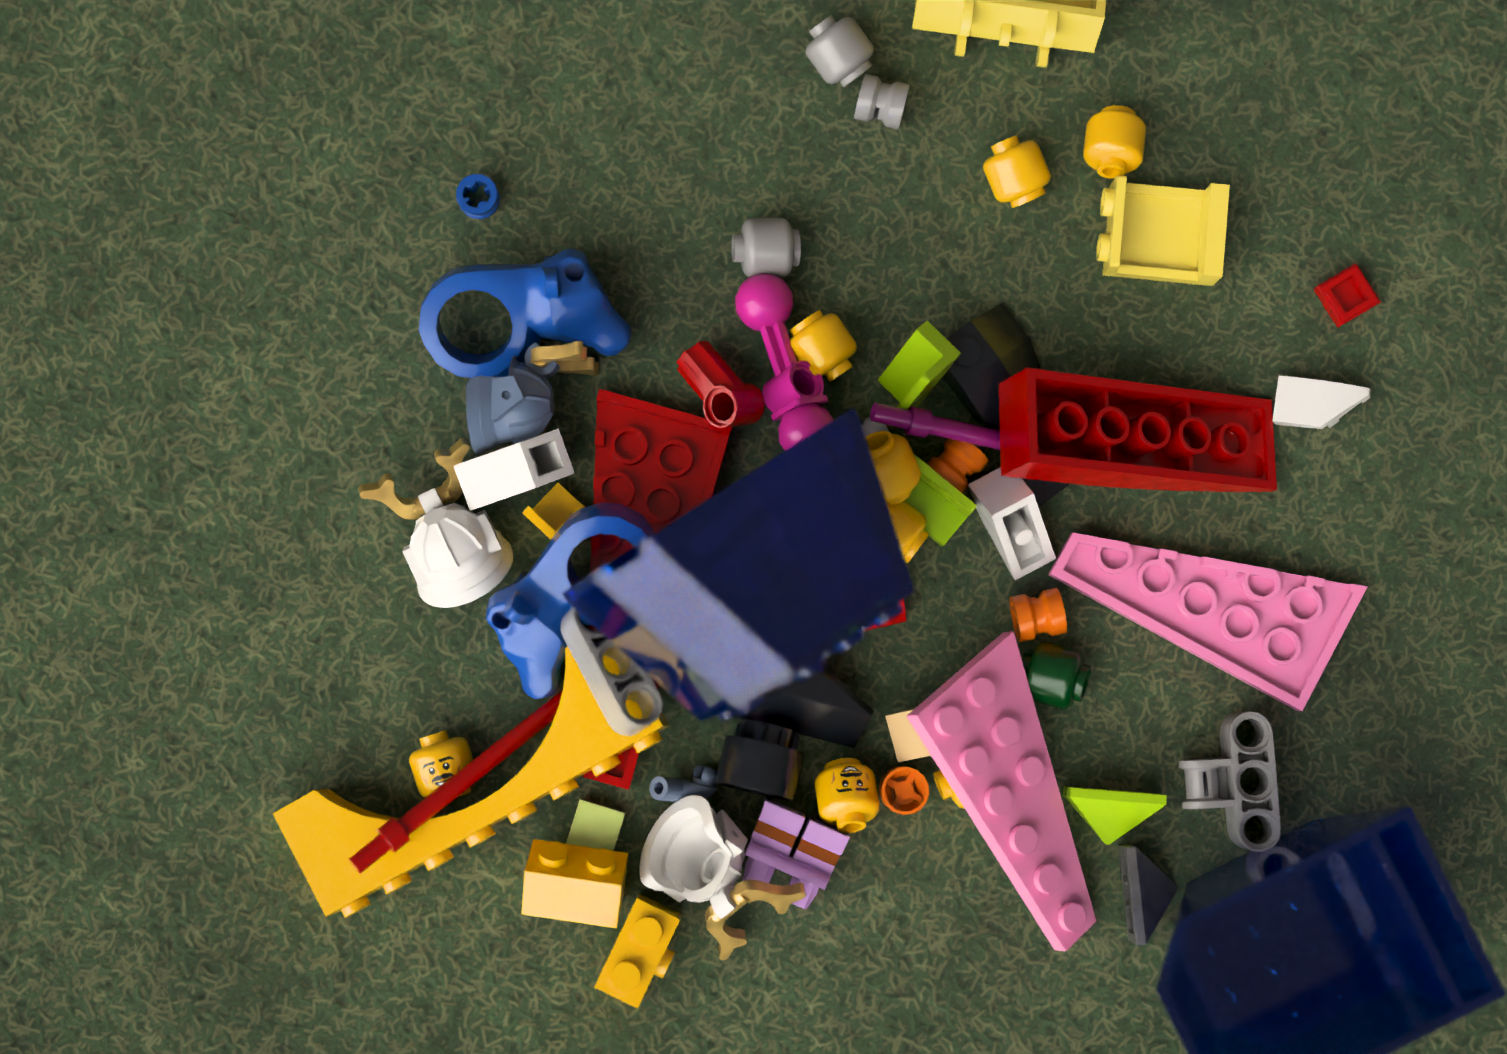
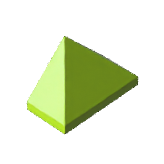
M1064 786L1063 796L1104 844L1108 845L1163 808L1167 802V795L1157 793Z

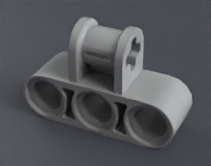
M589 594L579 599L564 615L561 621L562 636L609 726L613 731L623 736L637 735L657 720L662 712L663 701L651 675L676 663L683 658L680 650L673 649L661 626L664 621L661 614H656L625 628L609 599L602 595ZM580 613L588 614L595 620L597 631L584 627L580 620ZM603 656L611 657L617 662L620 669L619 675L607 671L603 664ZM626 699L633 700L641 707L642 719H637L630 715L626 708Z
M1250 711L1232 713L1223 720L1220 726L1221 758L1179 761V768L1184 770L1186 799L1182 801V809L1225 808L1227 831L1233 843L1244 849L1263 852L1270 850L1276 845L1281 832L1273 730L1267 718L1260 713ZM1243 720L1249 721L1255 730V738L1248 746L1242 745L1236 736V728ZM1247 768L1254 769L1259 778L1256 790L1250 794L1245 793L1240 785V776ZM1257 816L1262 822V834L1257 840L1250 842L1245 837L1244 825L1250 817Z

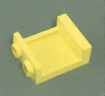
M1117 175L1110 188L1103 189L1100 202V216H1107L1106 234H1099L1096 260L1104 262V276L1213 286L1223 277L1230 185L1211 183L1206 190L1126 183L1127 176Z

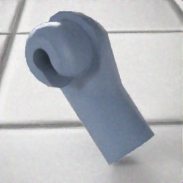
M698 765L693 770L692 779L657 776L650 783V794L655 800L676 802L690 795L709 798L718 788L715 786L717 770Z

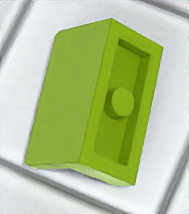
M926 321L916 329L877 381L900 402L897 406L898 408L909 410L911 406L917 407L961 355V352L929 321ZM886 425L890 430L895 427V426Z
M914 454L921 471L919 483L905 501L926 517L927 524L924 530L929 533L930 538L943 547L966 518L975 510L977 505Z

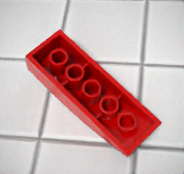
M1025 368L998 384L1001 476L1127 489L1204 492H1273L1277 490L1272 400Z

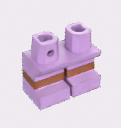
M766 797L745 851L748 859L742 881L758 880L769 883L776 868L792 876L788 885L804 884L806 897L792 904L807 909L819 888L825 890L834 867L849 841V833L839 832L836 827L827 825L825 822L809 816L793 854H790L806 818L805 814Z

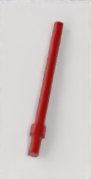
M563 689L398 820L391 818L376 830L378 835L348 858L352 867L361 874L390 850L396 853L410 841V834L549 725L555 718Z

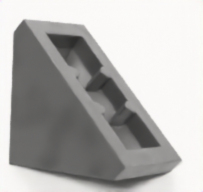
M1129 844L1118 845L1128 941L1135 945H1145L1174 897L1177 885L1138 848Z

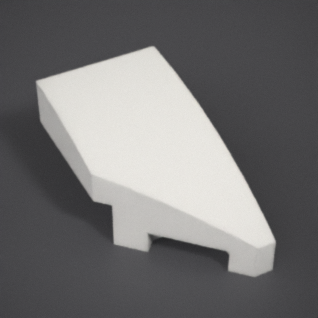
M1279 376L1272 421L1274 424L1316 429H1323L1328 426L1331 428L1339 422V418L1359 403L1367 401L1370 398L1371 390L1367 387L1332 381Z

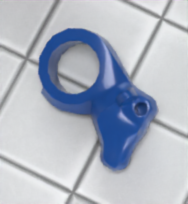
M572 248L563 250L554 256H546L543 262L537 264H472L450 269L431 286L421 303L419 332L423 344L435 362L456 376L468 378L475 376L507 377L512 356H517L519 362L525 363L524 357L528 347L534 343L539 344L542 338L568 343L580 341L585 345L593 347L602 355L613 356L628 348L632 334L630 325L611 304L601 282L590 268L588 259L583 251ZM469 290L488 292L498 298L509 311L513 325L510 336L502 346L493 352L478 355L461 351L449 342L442 331L440 312L447 300L457 293Z
M598 503L581 508L574 512L555 533L528 573L523 571L512 584L499 589L489 598L486 620L496 631L503 653L517 668L522 689L528 696L540 699L553 696L558 690L562 681V663L565 659V648L567 647L561 632V621L569 609L583 596L598 594L609 599L623 623L633 621L645 615L660 601L655 594V590L661 577V545L652 526L642 514L623 504ZM597 534L617 535L628 540L639 551L644 564V570L640 578L628 588L616 592L598 591L587 586L576 575L571 563L573 549L585 538ZM580 613L582 624L596 625L595 620L590 615Z

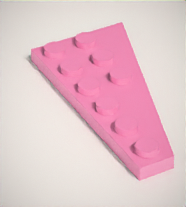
M1071 533L1048 574L1052 578L1296 711H1303L1368 587L1329 581L1319 577L1285 573L1275 569L1204 556L1198 557L1181 554L1177 551L1132 545L1128 542L1078 533Z
M1014 631L1003 632L911 711L907 718L1053 949L1067 951L1096 922V917Z

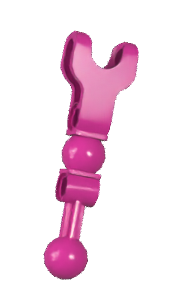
M760 273L748 277L740 286L735 296L736 313L746 326L761 332L775 374L774 377L764 384L762 393L766 406L773 413L771 415L772 421L781 420L778 427L779 443L785 452L795 459L787 464L789 471L792 470L793 472L791 479L792 487L804 523L799 546L802 552L799 555L802 568L812 592L820 598L834 600L846 594L855 583L854 570L865 577H880L892 571L898 563V549L888 520L882 513L871 508L865 502L851 462L843 453L845 451L844 446H834L837 440V425L828 410L821 407L828 402L827 395H823L824 382L821 374L814 375L809 369L811 366L809 362H797L785 326V322L789 319L794 308L793 293L783 279L772 274ZM870 546L875 549L878 560L873 557ZM827 564L829 566L831 574L833 575L834 584L828 579L826 575Z

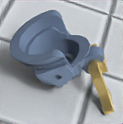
M576 341L565 345L543 347L534 343L526 350L525 363L519 362L517 356H512L507 377L475 376L467 382V424L470 442L476 455L486 450L491 451L499 444L508 442L516 444L543 432L554 414L555 405L553 389L547 378L554 376L556 373L599 375V362H596L594 357H587V347L583 346V342Z

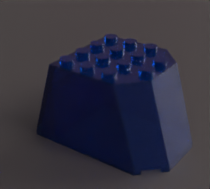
M853 408L567 589L562 594L571 606L696 718L703 721L718 715L723 722L737 713L743 715L766 700L763 694L777 685L781 688L795 679L801 681L821 669L825 665L824 658L835 651L841 653L849 649L865 637L862 633L874 624L880 626L901 613L903 608L899 602L915 592L859 416Z
M1407 805L1312 820L1280 836L1276 845L1266 851H1250L1187 882L1165 949L1155 989L1187 1054H1390L1507 995L1411 807Z

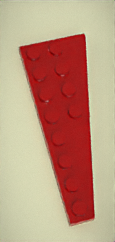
M599 389L596 397L597 416L593 505L598 503L623 504L642 514L652 526L661 545V577L655 590V594L660 601L645 615L623 624L625 628H628L651 616L661 614L664 619L661 626L671 643L695 558L683 544L706 523L732 427H714L706 418ZM613 534L591 536V588L604 592H616L630 587L640 578L644 570V564L639 551L628 540ZM588 625V629L596 631L597 625ZM663 670L651 675L657 689L660 685ZM633 746L617 755L621 762L618 766L595 777L591 770L585 773L583 777L629 790L640 753H637Z

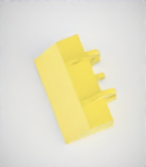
M915 0L912 29L957 35L955 56L962 57L965 55L967 36L999 40L1000 46L1007 47L1009 42L1037 45L1036 67L1046 68L1049 47L1094 53L1105 19L1106 0Z

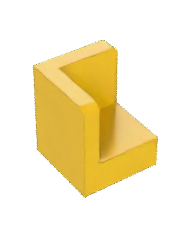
M558 482L533 509L528 506L522 513L551 540L574 512L585 508V506Z

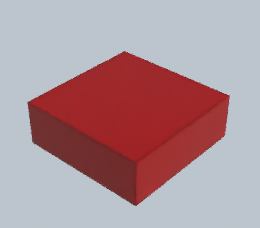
M1357 263L1313 289L1337 328L1381 303Z

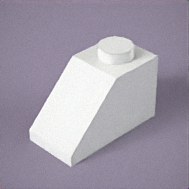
M1000 467L968 484L974 503L977 505L978 514L1014 580L1056 559L1034 493L1022 478L1001 476Z

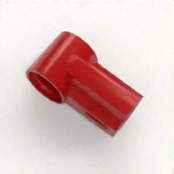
M708 341L697 342L693 347L685 350L676 361L678 364L677 371L703 401L704 415L707 421L714 427L727 428L756 423L764 413L765 402L760 389L754 384L743 383Z

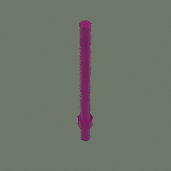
M874 403L871 408L870 421L903 428L905 434L925 438L930 434L1000 450V430L933 416L931 410L911 406L909 410Z

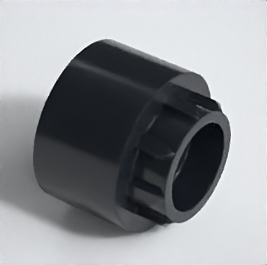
M743 719L742 722L737 724L735 736H725L715 783L762 796L795 801L805 759V753L798 751L800 741L798 733L781 726Z

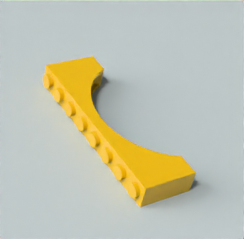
M567 646L565 648L566 668L564 686L559 707L546 737L530 761L514 778L484 800L455 813L430 818L409 835L410 841L396 853L390 850L363 873L359 874L352 867L348 858L378 835L376 831L391 818L398 820V817L382 815L361 808L343 799L329 788L313 790L274 812L273 815L325 916L342 911L344 917L347 918L371 905L367 896L383 888L386 895L412 882L413 880L409 873L425 864L427 870L431 871L453 859L454 856L451 849L467 841L471 848L496 834L492 826L507 817L511 824H514L537 811L534 802L550 794L554 801L579 787L575 779L592 770L595 777L618 766L621 762L617 755L634 746L636 752L640 753L663 740L659 732L669 727L666 718L661 712L657 720L633 736H623L613 731ZM603 656V664L607 671L619 675L620 669L617 662L611 657ZM626 699V708L630 715L637 719H642L641 707L633 700Z

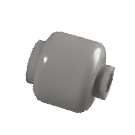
M830 15L809 31L814 40L807 45L805 53L826 83L836 84L840 82L842 87H844L872 66L869 59L874 53V47L852 17H844L836 22L833 16Z
M748 218L741 228V234L732 235V261L741 262L742 271L747 277L767 273L779 278H786L791 272L792 267H798L800 263L801 241L799 230L792 229L790 222L785 218Z

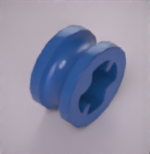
M483 174L466 176L460 181L456 189L458 205L467 216L473 219L482 220L488 218L496 212L499 206L500 196L496 185L489 177ZM479 186L485 187L484 192L486 196H490L488 202L480 201L478 207H471L472 202L469 197L466 198L467 193H476Z

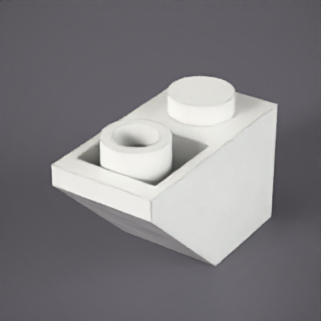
M559 428L454 465L470 511L575 473Z

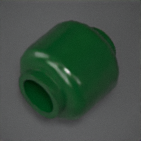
M1042 642L1035 648L1033 654L1024 653L1022 662L1034 702L1059 709L1071 707L1074 701L1082 702L1090 679L1091 665L1085 664L1084 655L1081 651L1052 642Z

